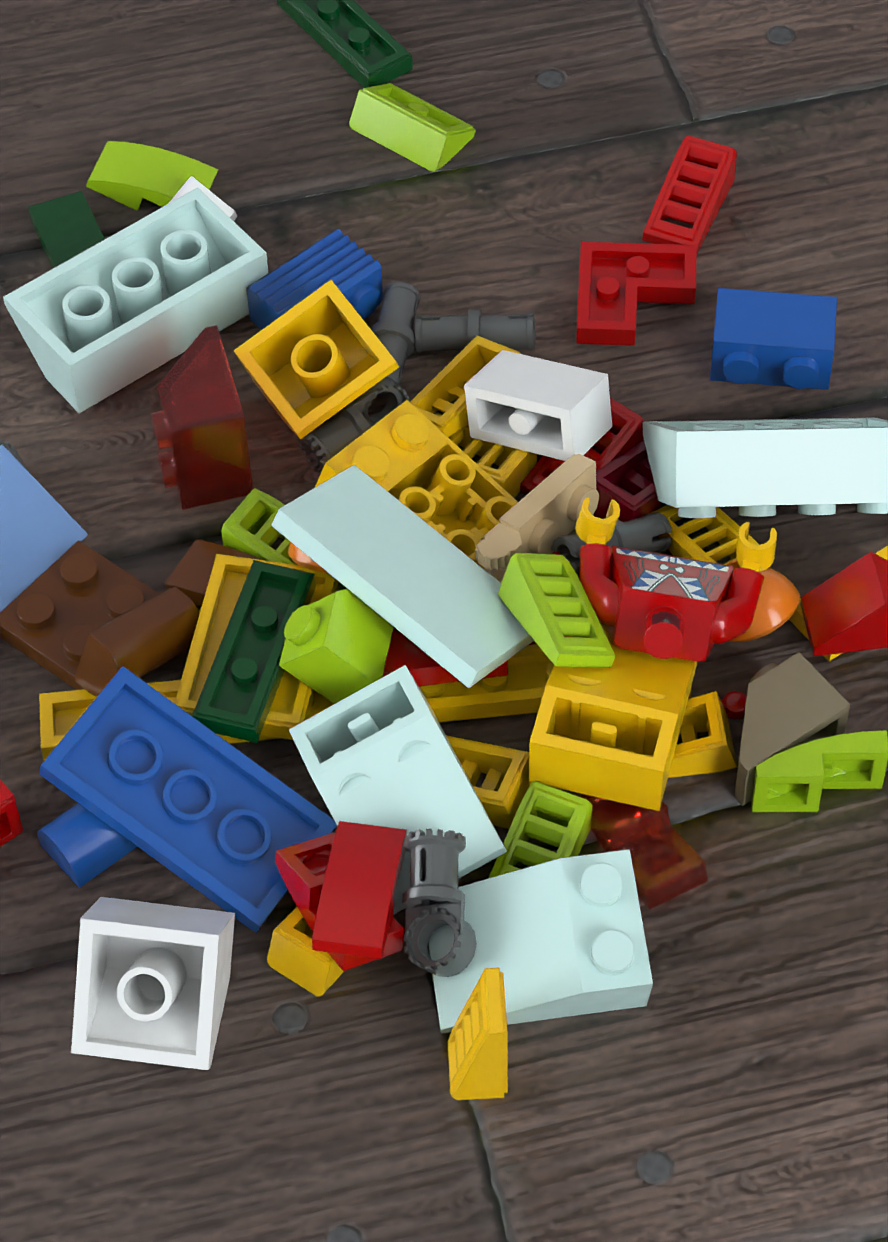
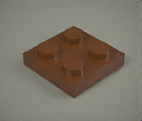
M78 540L0 612V638L74 689L82 690L84 688L75 682V674L88 633L159 593Z

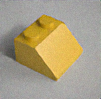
M332 280L325 283L234 350L254 383L285 424L299 439L305 437L399 368L396 360Z

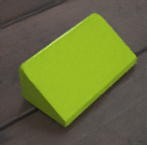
M392 83L359 90L349 121V126L354 131L429 171H437L442 168L474 137L476 132L472 125Z

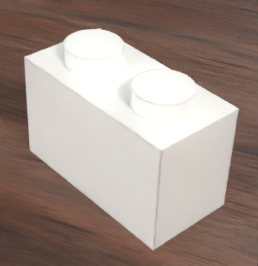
M502 350L464 385L471 438L566 461L573 454L584 455L612 427L608 374Z

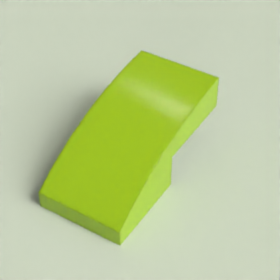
M107 141L88 179L86 187L137 211L143 198L164 207L191 176L209 190L218 169L161 148L129 142Z
M887 730L840 734L794 746L759 763L755 768L751 798L752 812H818L822 789H882L888 762Z

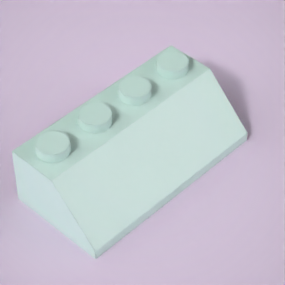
M197 187L5 295L3 298L6 308L45 378L80 414L248 315L249 307L246 288L268 274L267 255L248 234Z
M879 418L643 422V438L658 501L678 508L679 517L712 518L716 517V507L739 506L738 515L767 517L776 515V505H798V513L804 515L836 514V504L857 503V512L888 513V420Z

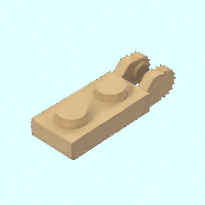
M573 454L499 519V523L484 535L483 540H479V544H476V560H478V565L486 568L485 571L502 584L510 558L515 553L552 554L551 546L553 541L557 537L567 536L575 529L583 500L586 497H590L588 508L592 515L597 509L599 493L596 490V461L581 454Z

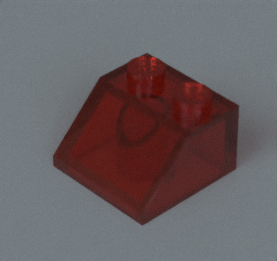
M217 325L203 329L159 383L158 393L161 411L151 413V421L158 449L167 448V451L157 453L165 489L176 486L182 510L247 496L253 490L245 417Z

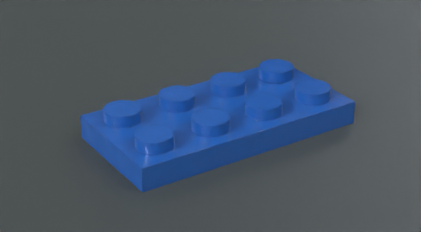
M124 666L120 668L41 764L39 771L42 777L223 910L235 913V918L256 934L288 893V889L275 863L276 850L333 833L337 827L335 820Z

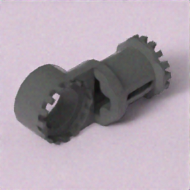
M385 377L338 412L339 416L313 433L310 432L302 439L297 438L298 446L302 449V455L311 456L306 461L308 463L315 462L312 465V470L314 472L317 471V475L320 476L328 460L404 401L408 400L410 402L406 391L388 377ZM388 391V401L384 409L379 414L368 417L367 410L371 405L372 398H376L378 393Z
M419 829L415 830V832L410 831L404 838V849L410 852L409 889L402 894V905L406 908L403 941L407 943V946L404 949L405 953L409 954V960L418 967L436 976L451 977L468 967L474 957L477 944L474 930L464 920L465 894L458 890L459 853L466 848V837L452 830L445 832L443 837V830L441 829L437 830V835H433L432 829H426L425 836V832ZM450 925L454 932L453 947L444 958L436 961L431 960L427 950L430 936L439 927Z

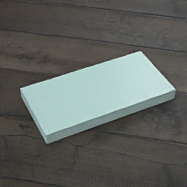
M356 465L349 467L281 507L274 518L271 526L468 688L534 641L498 596L501 583Z

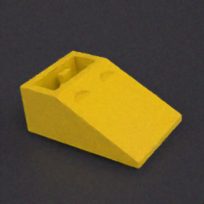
M408 400L404 401L328 460L315 485L317 487L349 467L356 465L477 564L476 544H479V540H483L484 535L499 523V519L518 503L516 499Z
M600 623L615 654L612 667H559L554 665L545 686L529 742V782L537 781L558 789L660 811L697 662L672 657L669 659H659L648 653L619 649L612 645L607 626Z

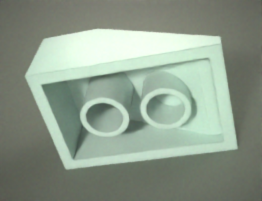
M630 849L560 858L458 887V890L465 894L464 920L474 930L477 944L473 959L462 972L451 977H440L432 974L441 1034L452 1031L456 1020L485 968H500V972L504 973L507 1025L647 1006L653 980ZM450 925L439 927L430 936L428 948L431 960L436 961L444 958L453 947L454 932Z

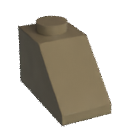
M800 652L779 665L771 663L764 666L753 676L748 684L734 796L742 806L751 801L756 765L794 746L821 738L845 734L850 703Z

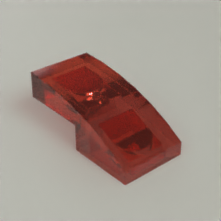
M585 794L580 796L592 804L591 830L605 852L630 849L637 894L649 910L708 882L705 861L670 825L668 807L663 801L660 811Z

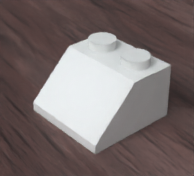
M100 897L80 918L71 1053L209 1070L212 1064L230 980L235 913Z

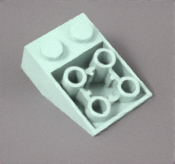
M406 665L289 729L301 757L337 826L339 821L407 829V835L410 831L415 832V830L419 829L425 832V836L426 829H432L433 835H437V830L441 829L443 830V837L444 833L449 830L461 833L462 836L466 837V848L459 853L458 879L507 852L430 704ZM407 851L394 893V914L405 909L402 905V894L409 889L410 852Z

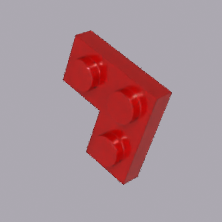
M581 241L576 344L635 346L637 302L695 304L697 245Z

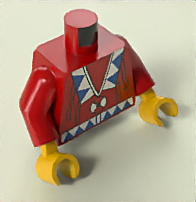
M586 497L583 500L575 526L579 538L587 543L580 548L579 580L599 622L607 626L612 645L619 649L648 653L659 659H669L672 657L700 662L706 661L714 644H723L744 634L750 628L764 582V576L759 572L768 569L774 562L777 541L775 528H771L769 541L758 545L748 541L750 522L742 524L738 531L736 560L741 567L733 570V566L616 546L611 548L606 543L612 538L620 514L619 504L615 500H611L606 518L601 519L595 517L589 511L590 497Z

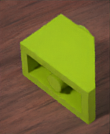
M349 589L337 591L309 605H303L292 612L284 629L286 639L279 666L336 704L382 678L393 626Z

